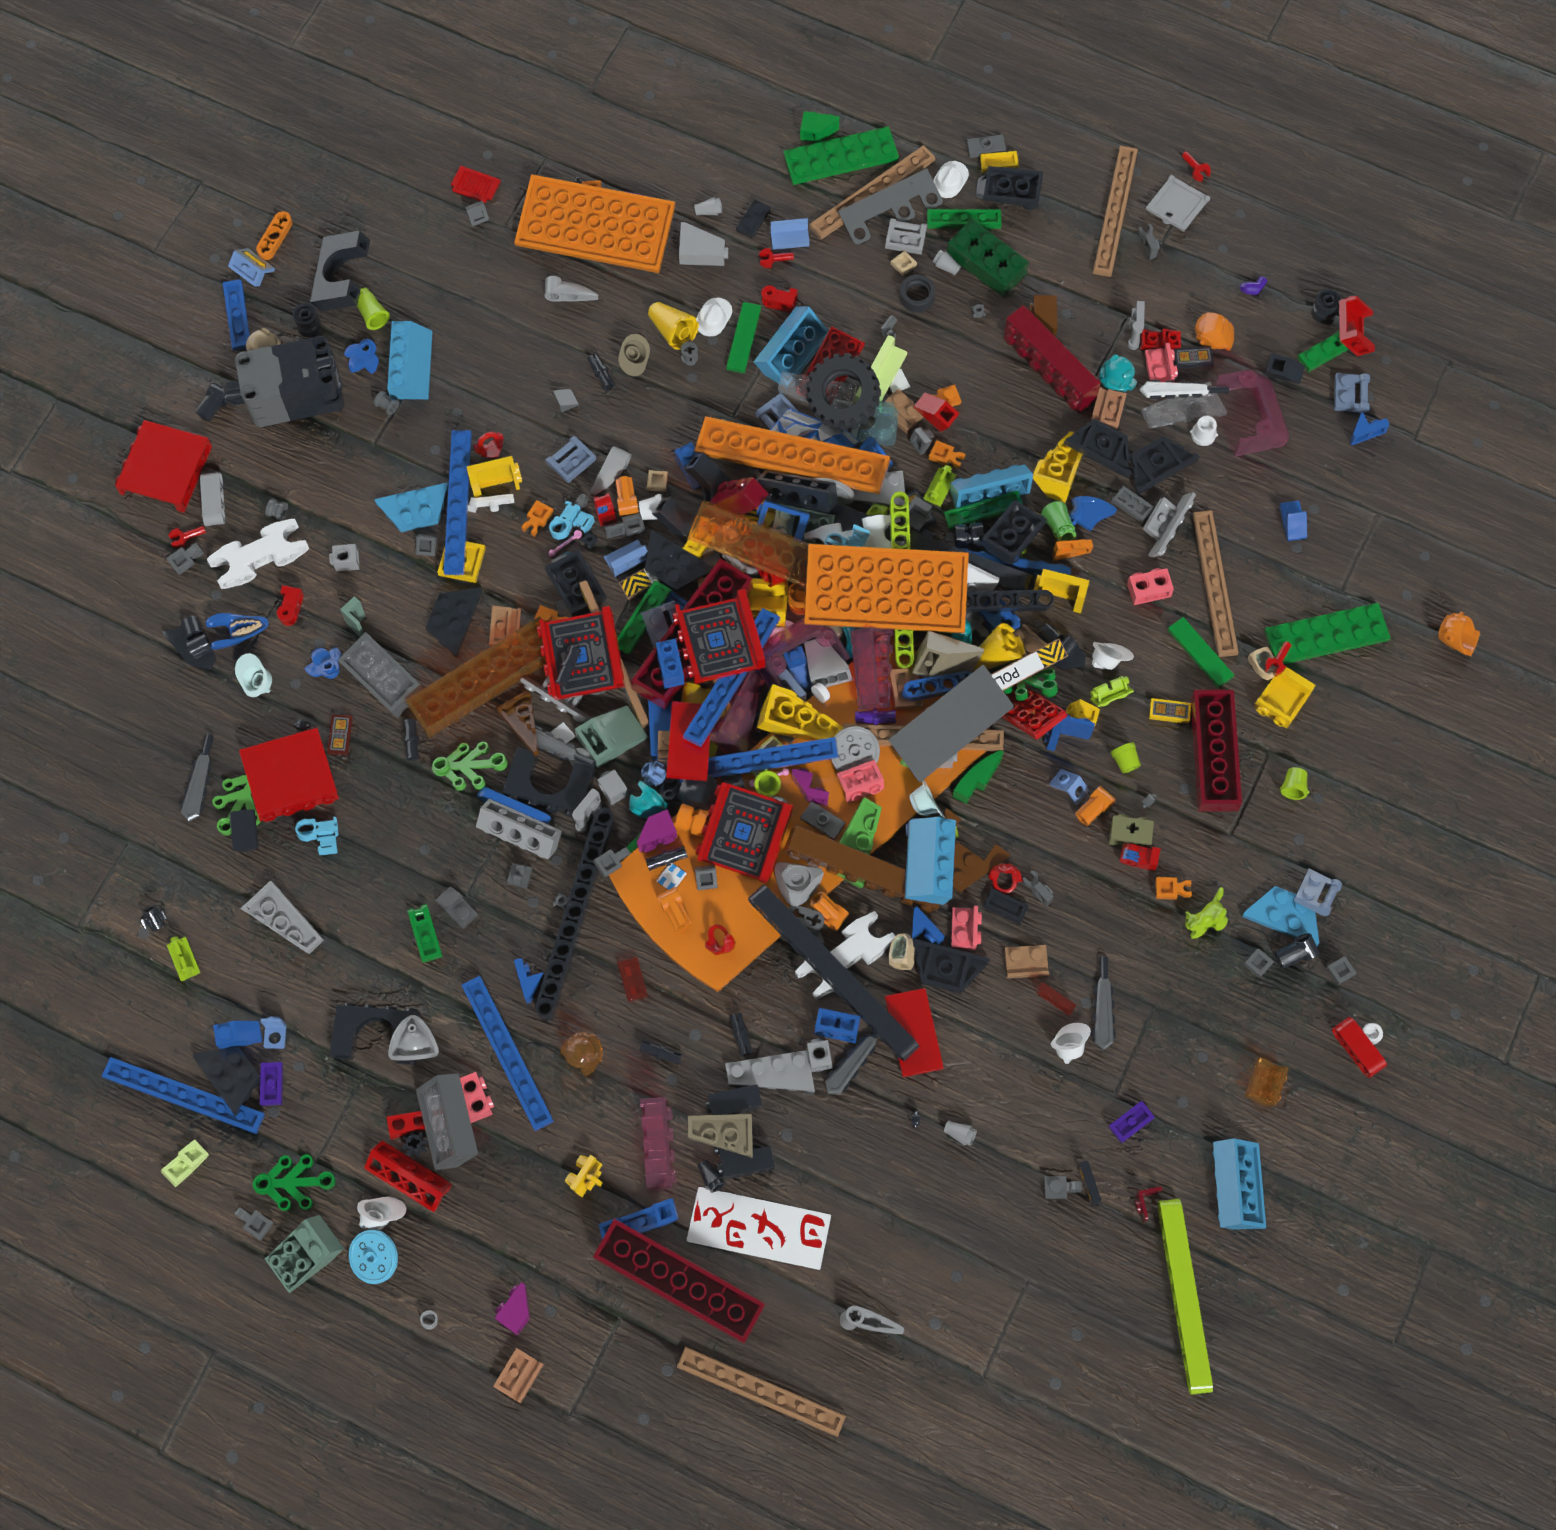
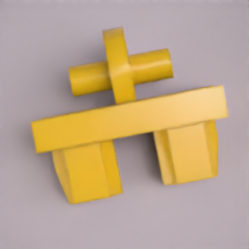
M580 1155L576 1161V1166L581 1169L578 1175L568 1174L565 1182L577 1195L583 1197L587 1189L591 1191L594 1185L601 1187L602 1182L598 1178L602 1173L599 1171L602 1164L592 1155L589 1157Z

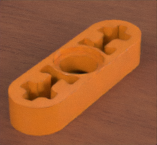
M284 211L278 212L259 241L256 250L259 257L263 260L273 258L290 230L292 219L289 213ZM274 232L279 233V237H278V238H276V239H271V238H270V235H271L272 233H274Z

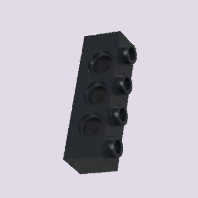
M767 469L757 479L758 483L769 493L764 500L788 506L802 507L803 509L817 510L822 513H829L837 504L836 483Z

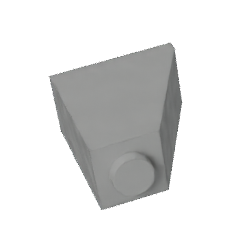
M681 222L680 264L724 266L725 259H728V247H725V240L688 223Z
M823 637L804 642L809 675L813 686L816 683H821L825 687L853 681V676L847 663Z

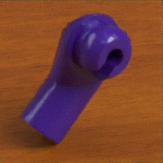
M1260 276L1256 282H1244L1241 284L1240 290L1245 294L1257 295L1266 285L1267 279Z

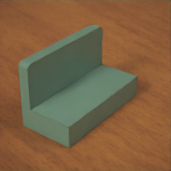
M354 596L340 611L347 626L361 637L364 632L360 622L366 615L360 601Z

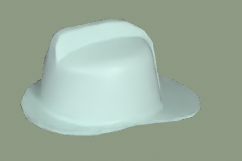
M251 653L242 655L236 662L235 674L247 696L257 697L260 694L271 692L272 675L264 668L256 655Z
M923 780V785L910 794L909 798L913 809L923 816L940 813L942 818H945L936 805L930 788L925 780Z

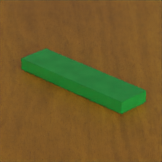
M927 209V229H962L971 219L985 229H1001V209Z
M743 302L727 363V370L740 373L746 372L761 312V305Z
M1019 491L945 511L944 516L949 531L954 530V524H966L969 526L970 523L983 522L1002 516L1014 500L1023 504Z
M654 580L617 637L619 651L630 657L647 631L641 613L663 605L671 594V589Z
M1184 617L1168 628L1167 631L1218 689L1234 677L1232 671Z

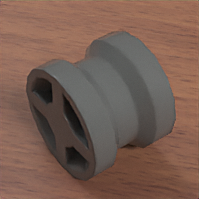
M271 498L266 507V516L276 517L277 520L283 521L288 511V503H280L277 499Z

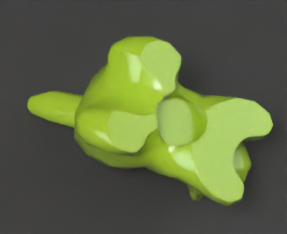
M1222 887L1219 888L1214 899L1197 914L1185 912V927L1192 931L1190 934L1192 939L1202 936L1209 927L1219 931L1227 925V910L1219 902L1224 892Z

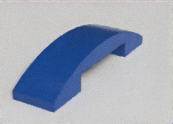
M670 1198L653 1204L652 1207L614 1219L643 1234L672 1223L679 1218L674 1200ZM614 1219L599 1224L602 1239Z

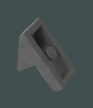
M449 887L435 900L462 929L478 916L463 899L462 895L452 887Z

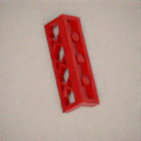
M383 1140L372 1148L364 1166L365 1170L432 1212L437 1210L442 1197L452 1186L450 1182ZM374 1159L380 1162L382 1169L372 1165ZM390 1171L398 1173L400 1180L392 1178ZM407 1182L414 1183L418 1191L411 1190ZM425 1193H430L436 1197L434 1203L427 1200Z

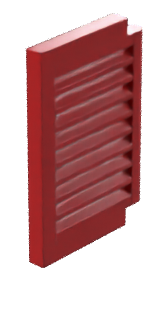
M460 165L451 183V187H453L452 191L486 203L487 200H492L501 179Z

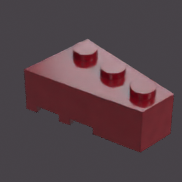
M754 477L729 482L725 481L718 487L719 491L703 510L720 526L726 518L732 520L737 513L743 515L758 508L769 493Z

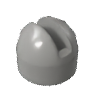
M428 1310L422 1313L420 1317L422 1327L428 1330L435 1328L438 1323V1317L434 1311ZM424 1319L433 1322V1324L425 1322Z

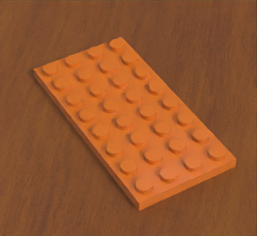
M531 174L514 244L515 246L659 273L676 204L675 201Z
M809 544L804 625L965 633L969 553Z

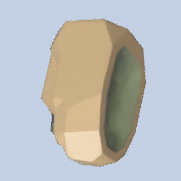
M1263 647L1250 653L1248 661L1256 674H1259L1263 679L1270 680L1274 677L1277 667L1272 665L1268 672H1265L1267 659L1269 657L1274 658L1268 647Z
M906 933L898 934L891 942L889 964L896 969L911 970L913 968L915 948L913 947V940L910 935Z

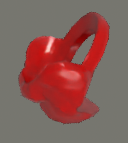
M499 432L485 433L479 438L477 445L474 444V450L481 457L498 458L503 447L504 437ZM491 437L494 438V440L490 441L489 444L483 445V442L486 439Z
M1009 863L995 865L988 876L992 880L994 888L1004 894L1012 892L1016 888L1017 883L1022 882L1021 872L1017 867ZM999 872L1012 873L1013 884L1009 889L998 887L997 879Z
M714 924L709 928V939L705 942L707 950L714 955L729 953L734 949L736 941L724 926ZM715 929H721L724 932V945L719 946L715 939Z

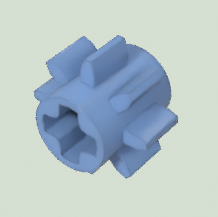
M657 761L646 763L641 770L644 783L649 786L660 785L666 777V772L663 769L664 765Z

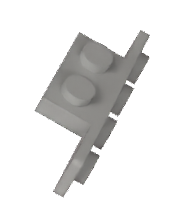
M1194 492L1183 495L1177 507L1165 497L1159 500L1143 527L1144 531L1157 540L1148 555L1149 557L1153 558L1165 553L1167 550L1166 545L1175 536L1176 528L1183 522L1186 511L1194 503L1193 499L1196 496Z
M547 676L543 685L529 677H521L520 681L524 683L526 689L532 692L536 691L541 694L540 698L547 702L552 701L557 704V709L565 713L569 712L573 715L572 718L582 723L592 718L576 708L583 695L555 701L552 695L549 696L547 684L550 683L549 676Z

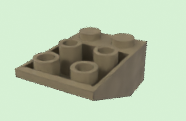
M928 631L914 655L912 673L929 678L961 671L972 672L984 649Z

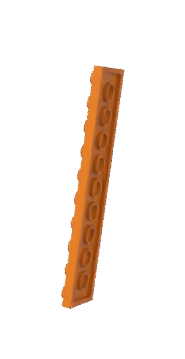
M706 416L694 450L695 453H704L707 457L813 479H833L852 489L875 494L881 493L890 463V456Z

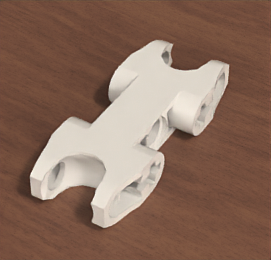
M875 515L863 518V528L871 533L865 546L862 545V547L891 548V541L885 538V530L890 525V515ZM900 517L894 519L895 523L901 521ZM835 523L804 533L806 540L819 539L825 544L826 538L832 533H838L848 539L849 536L852 537L854 530L842 532L841 523ZM835 536L830 538L843 544L842 540L839 537ZM897 541L896 544L903 546L905 542Z
M288 519L270 524L260 531L261 539L242 546L239 541H234L222 546L210 555L207 561L211 567L230 566L229 571L217 580L221 589L240 586L253 580L256 577L254 570L274 561L276 566H284L304 554L309 549L306 540L292 543L286 541L287 537L298 528L296 520Z
M875 911L856 919L842 931L847 940L831 951L834 957L846 969L861 958L867 965L871 964L882 956L891 945L895 937L893 933L881 938H875L868 931L870 926L878 919V914ZM806 961L795 971L798 978L804 977L809 973H817ZM823 980L821 985L813 992V997L817 1000L835 991Z

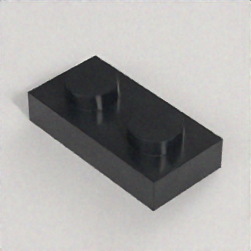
M754 199L737 225L736 231L753 239L770 213L771 207Z

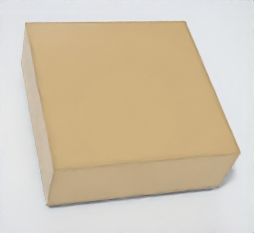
M904 250L891 261V265L902 276H905L917 266V262Z
M649 470L647 490L666 492L668 472Z

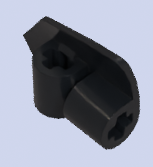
M186 617L181 621L182 627L162 632L190 666L211 670L217 659L206 634L202 630L198 617Z
M1051 623L1045 624L1038 633V636L1047 644L1060 639L1068 657L1053 665L1064 670L1084 667L1086 653L1079 648V644L1071 636L1061 633Z

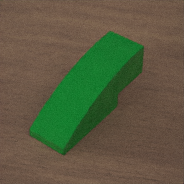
M999 750L971 768L954 789L953 797L967 804L976 788L984 791L1001 762L1004 752Z

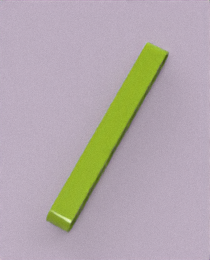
M899 491L892 495L889 504L891 548L910 549L909 499L904 492ZM898 497L902 498L904 500V505H895L894 499ZM901 517L905 520V524L898 526L895 524L894 519ZM903 537L906 542L905 545H897L895 538ZM894 629L895 665L899 669L909 668L914 661L913 630ZM901 635L907 636L909 643L907 645L900 644L898 637ZM899 656H908L909 663L907 665L901 664Z
M1180 1199L1158 1201V1213L1188 1390L1190 1395L1213 1392V1383L1182 1203Z

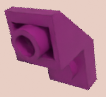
M804 768L793 769L792 780L806 801L827 806L829 792L820 787L811 788L813 773Z

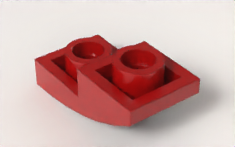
M1143 329V332L1140 333V350L1164 348L1165 343H1170V348L1173 350L1181 348V331L1162 329L1161 332Z

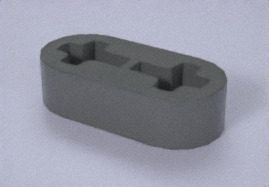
M799 905L788 908L792 913L797 910L798 914L804 917V919L797 918L808 930L818 931L823 927L824 917L820 912ZM816 916L821 923L813 926L812 921L806 918L813 919Z

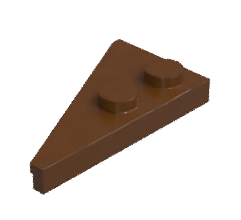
M527 689L496 709L498 714L531 753L537 756L539 750L530 690Z

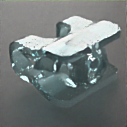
M880 402L873 416L875 417V424L868 430L858 431L857 439L864 443L868 437H873L879 445L893 446L896 442L899 412L895 409L893 403Z

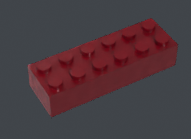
M1024 305L1006 318L1004 331L1006 343L1012 345L1017 350L1018 355L1021 358H1025L1029 362L1030 367L1042 375L1043 380L1055 389L1057 395L1067 401L1071 409L1076 410L1080 414L1096 401L1101 382Z
M1194 690L1190 700L1198 812L1239 811L1242 805L1234 690Z

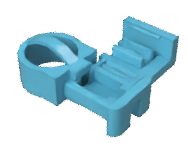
M566 501V507L560 517L556 516L549 525L552 537L558 540L566 538L572 529V524L574 527L576 525L577 527L580 526L584 534L587 535L595 522L594 516L582 512L579 505L575 504L572 506L571 502ZM562 525L559 533L553 531L556 526Z
M854 524L852 537L849 536L847 539L838 533H832L826 538L825 545H828L829 542L838 546L862 547V545L865 546L871 532ZM835 536L839 537L842 540L843 544L830 538Z
M333 816L334 820L316 822L315 819L300 820L295 828L297 837L302 841L316 839L320 841V846H318L319 855L338 853L336 837L339 835L337 818ZM305 825H309L314 828L312 831L308 832L299 831V829Z

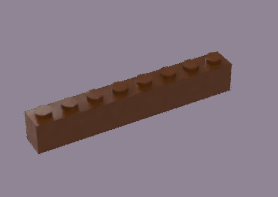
M797 825L791 829L784 848V852L789 853V857L800 860V858L807 860V864L813 867H824L826 872L833 875L839 873L850 882H861L867 889L882 891L884 896L890 898L898 897L904 904L920 906L919 909L921 911L931 913V911L939 909L940 904L905 898V869Z

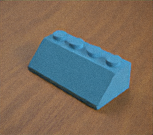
M795 307L755 359L754 363L765 376L789 389L818 351L829 330L810 307Z
M392 321L387 387L391 399H429L433 332L412 321Z
M1024 464L1020 466L1012 465L1008 469L1003 470L995 469L983 475L975 474L967 479L958 478L950 483V494L954 507L959 508L1017 490L1020 495L1030 493L1033 474Z
M931 817L909 821L905 883L906 899L944 905L952 898L956 820Z
M1235 1138L1213 1142L1220 1228H1266L1259 1143Z

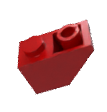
M924 393L913 406L918 413L940 432L949 428L960 414L945 400L928 393Z

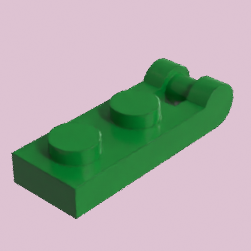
M1339 330L1331 337L1299 354L1297 359L1301 364L1305 365V369L1309 373L1349 349L1340 341ZM1339 342L1340 346L1337 347L1334 343Z
M421 905V908L415 910L414 908L408 909V915L422 962L425 963L443 957L428 905ZM424 915L425 919L417 921V917Z

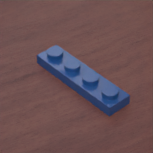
M242 280L222 282L233 351L247 349L246 342L250 336Z

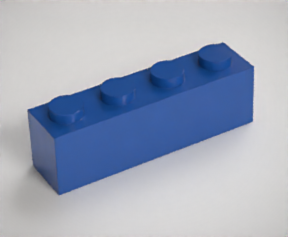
M648 700L652 760H658V731H670L672 701L664 710Z

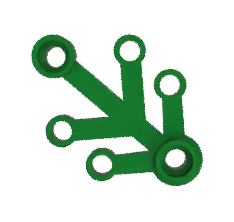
M1013 662L998 666L997 671L1008 666ZM1053 668L1041 670L1017 683L1016 699L1023 701L1028 698L1025 682L1042 690V694L1045 697H1054L1058 691L1057 682L1054 680L1056 678L1055 670ZM1044 677L1045 681L1042 682L1036 678ZM1011 686L1003 692L1009 694L1013 692L1014 688Z
M305 1154L300 1158V1162L283 1179H275L283 1169H289L293 1164L292 1159L284 1155L280 1157L279 1162L268 1174L261 1173L254 1178L253 1189L260 1195L268 1194L278 1204V1208L286 1212L292 1207L291 1201L283 1198L274 1189L284 1188L299 1203L301 1209L308 1211L312 1208L313 1202L309 1197H305L296 1187L320 1186L322 1189L329 1190L335 1186L336 1178L327 1171L322 1172L318 1177L296 1178L305 1168L312 1167L314 1163L313 1158ZM305 1158H310L308 1165L303 1164ZM289 1159L288 1165L283 1166L282 1161ZM326 1178H331L329 1185L324 1184ZM267 1181V1186L265 1188H261L260 1186L261 1182ZM305 1200H309V1205L307 1207L302 1206V1203ZM284 1201L288 1202V1206L286 1208L281 1207V1204Z

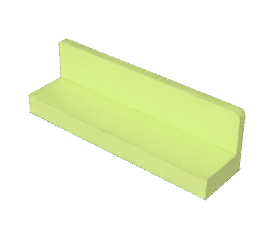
M889 335L871 366L880 383V404L907 356V351L894 346L895 338ZM861 386L855 395V403L861 396Z

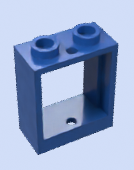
M765 500L763 504L759 505L757 515H760L758 523L754 522L751 533L754 534L753 539L798 553L810 514ZM768 507L800 517L792 544L760 534Z

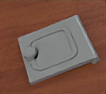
M1171 174L1165 185L1148 204L1146 210L1161 218L1163 223L1171 224L1185 231L1206 203L1210 201L1211 197L1192 188Z

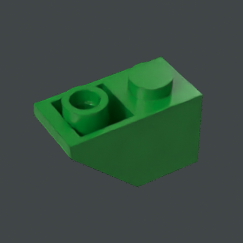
M804 111L800 128V140L816 143L822 141L839 130L840 116Z

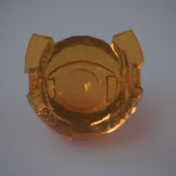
M581 1032L573 1034L565 1041L560 1054L565 1056L570 1065L581 1068L583 1075L587 1076L593 1073L595 1067L601 1063L603 1049L600 1040L594 1034Z

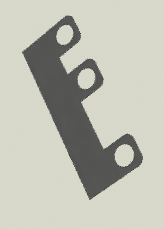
M926 168L838 212L853 242L858 245L869 240L871 237L864 221L892 208L899 222H906L915 217V212L909 199L920 195L927 209H933L941 205L943 199ZM929 193L937 195L938 200L936 204L931 205L927 203L926 196ZM906 206L909 208L910 215L907 218L900 217L898 213L900 207ZM857 228L865 230L866 235L861 240L856 239L854 236V231Z

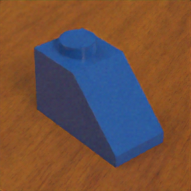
M690 442L675 450V460L693 491L701 487L700 484L684 470L693 456L699 454L694 452L695 447Z
M802 646L784 651L783 663L787 671L805 692L811 691L813 684Z
M231 1021L213 1025L216 1046L219 1049L234 1046L242 1047L263 1042L259 1021Z

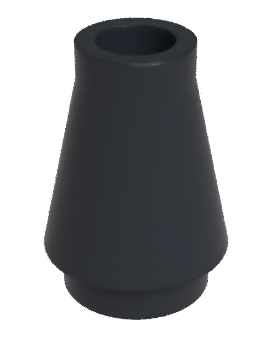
M708 1160L702 1161L697 1166L707 1190L714 1193L724 1187V1177L719 1174Z

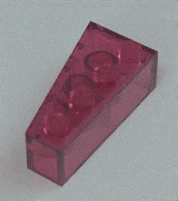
M868 627L851 631L858 710L873 711V709L879 710L890 707L891 682L888 680V675L892 672V665L889 664V654L893 653L890 637L894 636V629Z
M755 670L747 672L710 732V740L727 755L747 751L764 679Z
M666 1097L640 1099V1107L643 1114L641 1121L644 1133L643 1147L647 1191L673 1189V1183H677L676 1170H672L671 1162H675V1151L670 1149V1141H674L673 1128H669L668 1120H672V1108L667 1107Z

